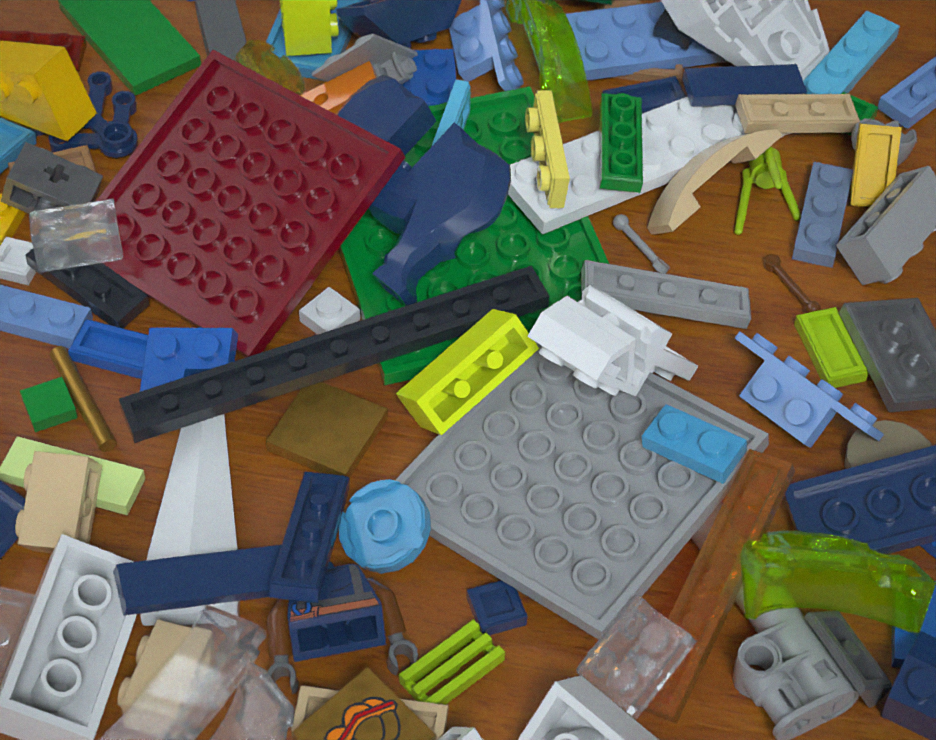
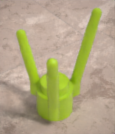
M770 146L758 158L749 160L750 167L742 171L743 185L734 229L736 235H740L743 231L753 183L763 189L773 187L781 189L794 220L799 221L801 219L798 205L787 180L786 171L782 168L780 153L777 149Z

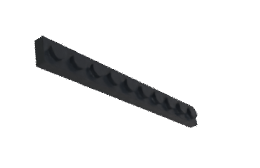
M528 266L119 398L120 409L134 443L462 336L492 309L516 314L517 317L547 308L549 307L550 295L533 267Z

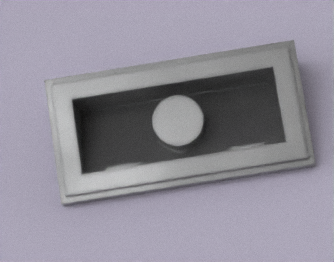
M839 611L809 612L805 616L809 625L869 708L874 707L892 689L893 686L890 680Z

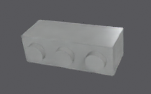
M930 165L899 174L836 245L862 285L878 281L885 284L896 279L903 272L902 266L910 257L923 249L924 240L930 233L936 231V175Z

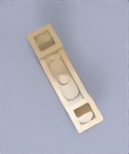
M778 129L763 130L732 137L708 147L693 157L671 179L658 199L647 227L650 233L659 234L674 231L701 207L692 194L730 160L734 164L758 158L782 137Z

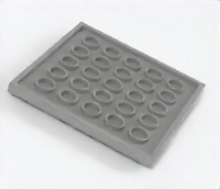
M535 341L537 346L541 349L542 345ZM539 349L443 435H438L395 481L409 486L424 499L430 511V537L604 642L768 447L769 434L651 372L636 396L621 390L617 396L611 395L599 387L596 389L573 376L574 371L564 364L559 366L538 353ZM665 404L747 440V452L724 484L643 447V433Z

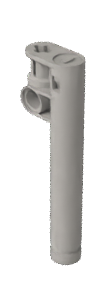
M721 501L691 539L758 633L746 639L740 645L732 673V681L735 688L742 695L751 698L756 706L765 709L775 724L772 731L775 739L791 740L843 714L857 701L860 694ZM748 665H758L765 669V671H756Z

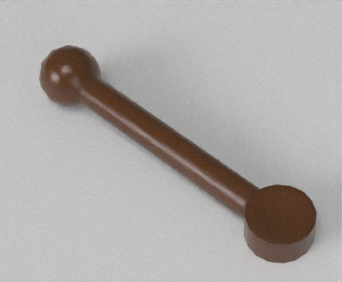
M770 254L764 258L763 267L767 271L775 272L805 306V313L821 310L820 304L816 301H811L781 268L780 257Z

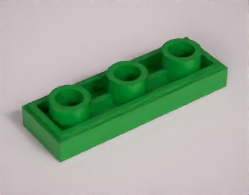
M602 93L600 100V189L641 193L643 186L642 98L624 93L616 95Z

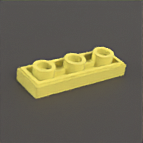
M539 90L535 93L533 107H527L525 114L526 131L533 132L534 134L531 140L532 161H539L540 165L537 168L538 191H545L549 208H564L570 176L552 90Z

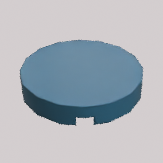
M390 479L371 482L356 491L349 500L351 504L347 508L346 513L343 512L341 515L339 540L346 555L365 570L380 574L398 571L412 563L425 548L431 531L430 511L424 499L409 486Z

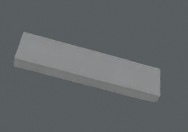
M588 260L584 261L581 269L582 291L591 285L633 310L747 329L751 321L749 289L745 287Z

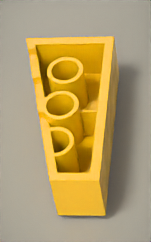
M0 41V117L68 141L97 114L65 47Z

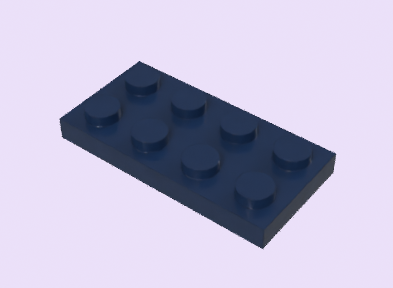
M936 445L782 486V497L810 575L936 541Z

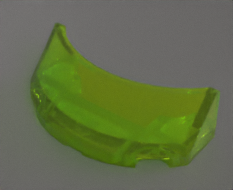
M506 0V11L510 21L524 25L540 69L539 85L541 90H552L558 123L591 117L593 115L591 98L582 56L573 29L561 6L555 0Z
M801 531L763 533L761 542L751 540L745 542L740 554L746 619H757L762 614L779 609L818 608L859 615L908 632L919 633L936 582L908 558L898 554H882L871 549L867 543L823 533Z

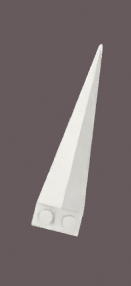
M224 414L181 428L146 560L238 550ZM240 601L141 613L142 626L155 625L157 619L178 625H239Z

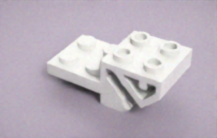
M591 285L582 291V300L579 302L566 296L541 312L528 335L529 338L542 345L538 352L539 354L559 366L564 364L574 371L573 376L596 389L599 387L614 396H617L620 390L636 396L650 372H655L670 381L674 375L690 381L698 368V365L666 346L672 333Z

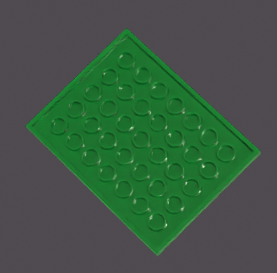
M531 87L473 97L470 101V113L464 131L479 145L496 153L509 165L531 157V140L534 134L533 132H527L525 125L527 107H533L535 99ZM447 103L428 106L437 122L405 155L406 158L404 160L411 167L431 148ZM507 195L502 211L492 225L482 231L464 236L455 250L456 258L440 262L419 279L416 286L417 302L528 266L533 267L550 295L549 307L566 296L579 302L582 300L581 269L584 261L588 260L609 264V261L588 216L541 234L512 198ZM369 208L339 247V252L358 308L360 309L362 320L404 307L402 303L384 290L372 275L378 267L384 265L385 254L395 246L400 234L389 230L376 221ZM547 308L518 317L528 333L532 330L541 312ZM461 336L377 363L384 385L412 380Z

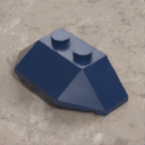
M364 0L337 8L336 11L340 24L361 38L365 35L375 34L410 48V41L426 42L437 38L436 32L450 28L461 0Z

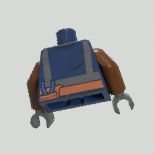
M330 561L318 603L279 599L267 617L269 657L274 658V665L267 671L266 678L270 691L274 696H276L275 682L282 676L290 677L293 695L298 690L299 682L294 668L289 664L290 656H293L294 662L383 646L386 645V638H389L391 646L386 663L388 670L392 674L397 675L399 669L397 659L395 658L396 655L402 654L407 656L410 660V666L417 660L418 651L416 646L403 637L402 633L406 632V628L395 594L391 589L374 579H366L359 565L347 564L335 567Z

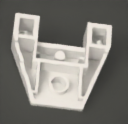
M661 0L680 31L735 66L797 64L804 81L830 52L817 9L811 11L808 0Z

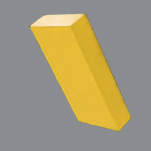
M859 123L849 200L850 205L871 207L894 181L902 127Z

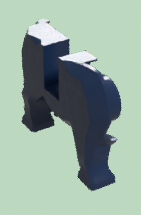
M384 74L369 80L352 94L336 113V115L400 148L404 155L437 122L425 100L413 95L396 79ZM455 122L413 167L403 160L369 207L376 221L389 230L400 234L395 246L385 254L384 265L378 267L372 273L381 287L404 306L417 303L416 286L419 279L440 262L456 258L455 250L464 236L482 231L497 220L507 199L511 183L510 165L496 153L479 145Z

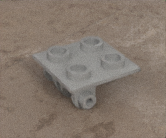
M365 35L356 40L355 45L343 53L326 59L324 65L311 74L313 77L328 82L370 61L378 77L384 74L403 84L412 79L413 73L417 71V66L412 58L418 54L417 51L378 35Z

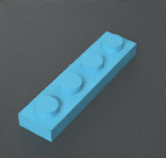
M866 11L803 81L807 94L849 93L897 38L900 26L879 15Z

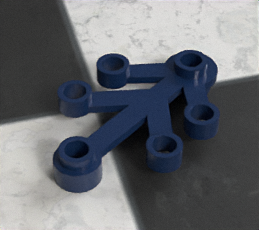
M104 71L94 72L88 77L89 98L97 114L82 127L89 128L94 133H76L68 141L50 135L49 144L52 153L87 145L88 148L100 149L106 156L117 158L127 156L136 149L138 145L137 134L129 125L130 116L137 111L135 95L129 91H120L114 94L112 97L114 117L113 121L107 122L102 118L105 97L113 90L111 76ZM26 126L27 129L36 132V136L46 134Z

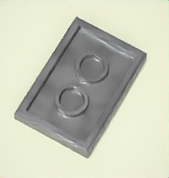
M919 298L844 303L839 315L888 411L899 412L936 408V330Z

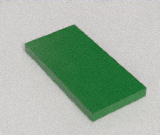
M58 0L60 11L135 96L201 65V57L198 52L150 0Z

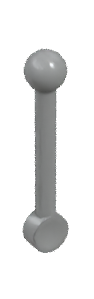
M623 214L615 216L613 219L614 227L626 233L653 263L652 266L659 273L666 274L670 267L658 258L629 226L627 216Z

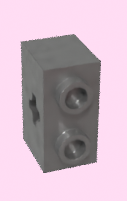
M26 142L6 178L1 202L73 232L93 206L103 175L93 172L83 165H77L61 158L47 149L39 148Z

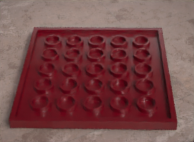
M212 50L68 239L143 291L150 299L197 328H233L238 334L236 352L244 357H249L264 351L406 157L402 150L395 145L227 56Z

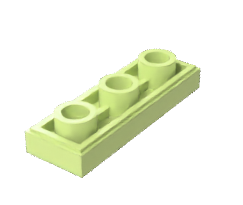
M18 436L0 466V480L2 482L24 487L25 470L29 464H32L34 451L90 457L102 465L96 507L124 515L129 514L145 481V474L142 469Z

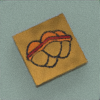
M368 667L292 731L294 740H436V734Z

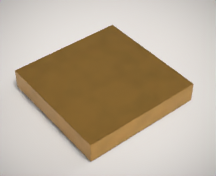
M323 382L304 387L300 390L266 440L267 451L323 474L351 477L386 422L388 409Z

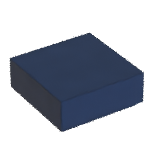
M501 580L467 590V601L475 621L480 625V632L482 634L487 633L490 636L527 625L528 616L517 589Z

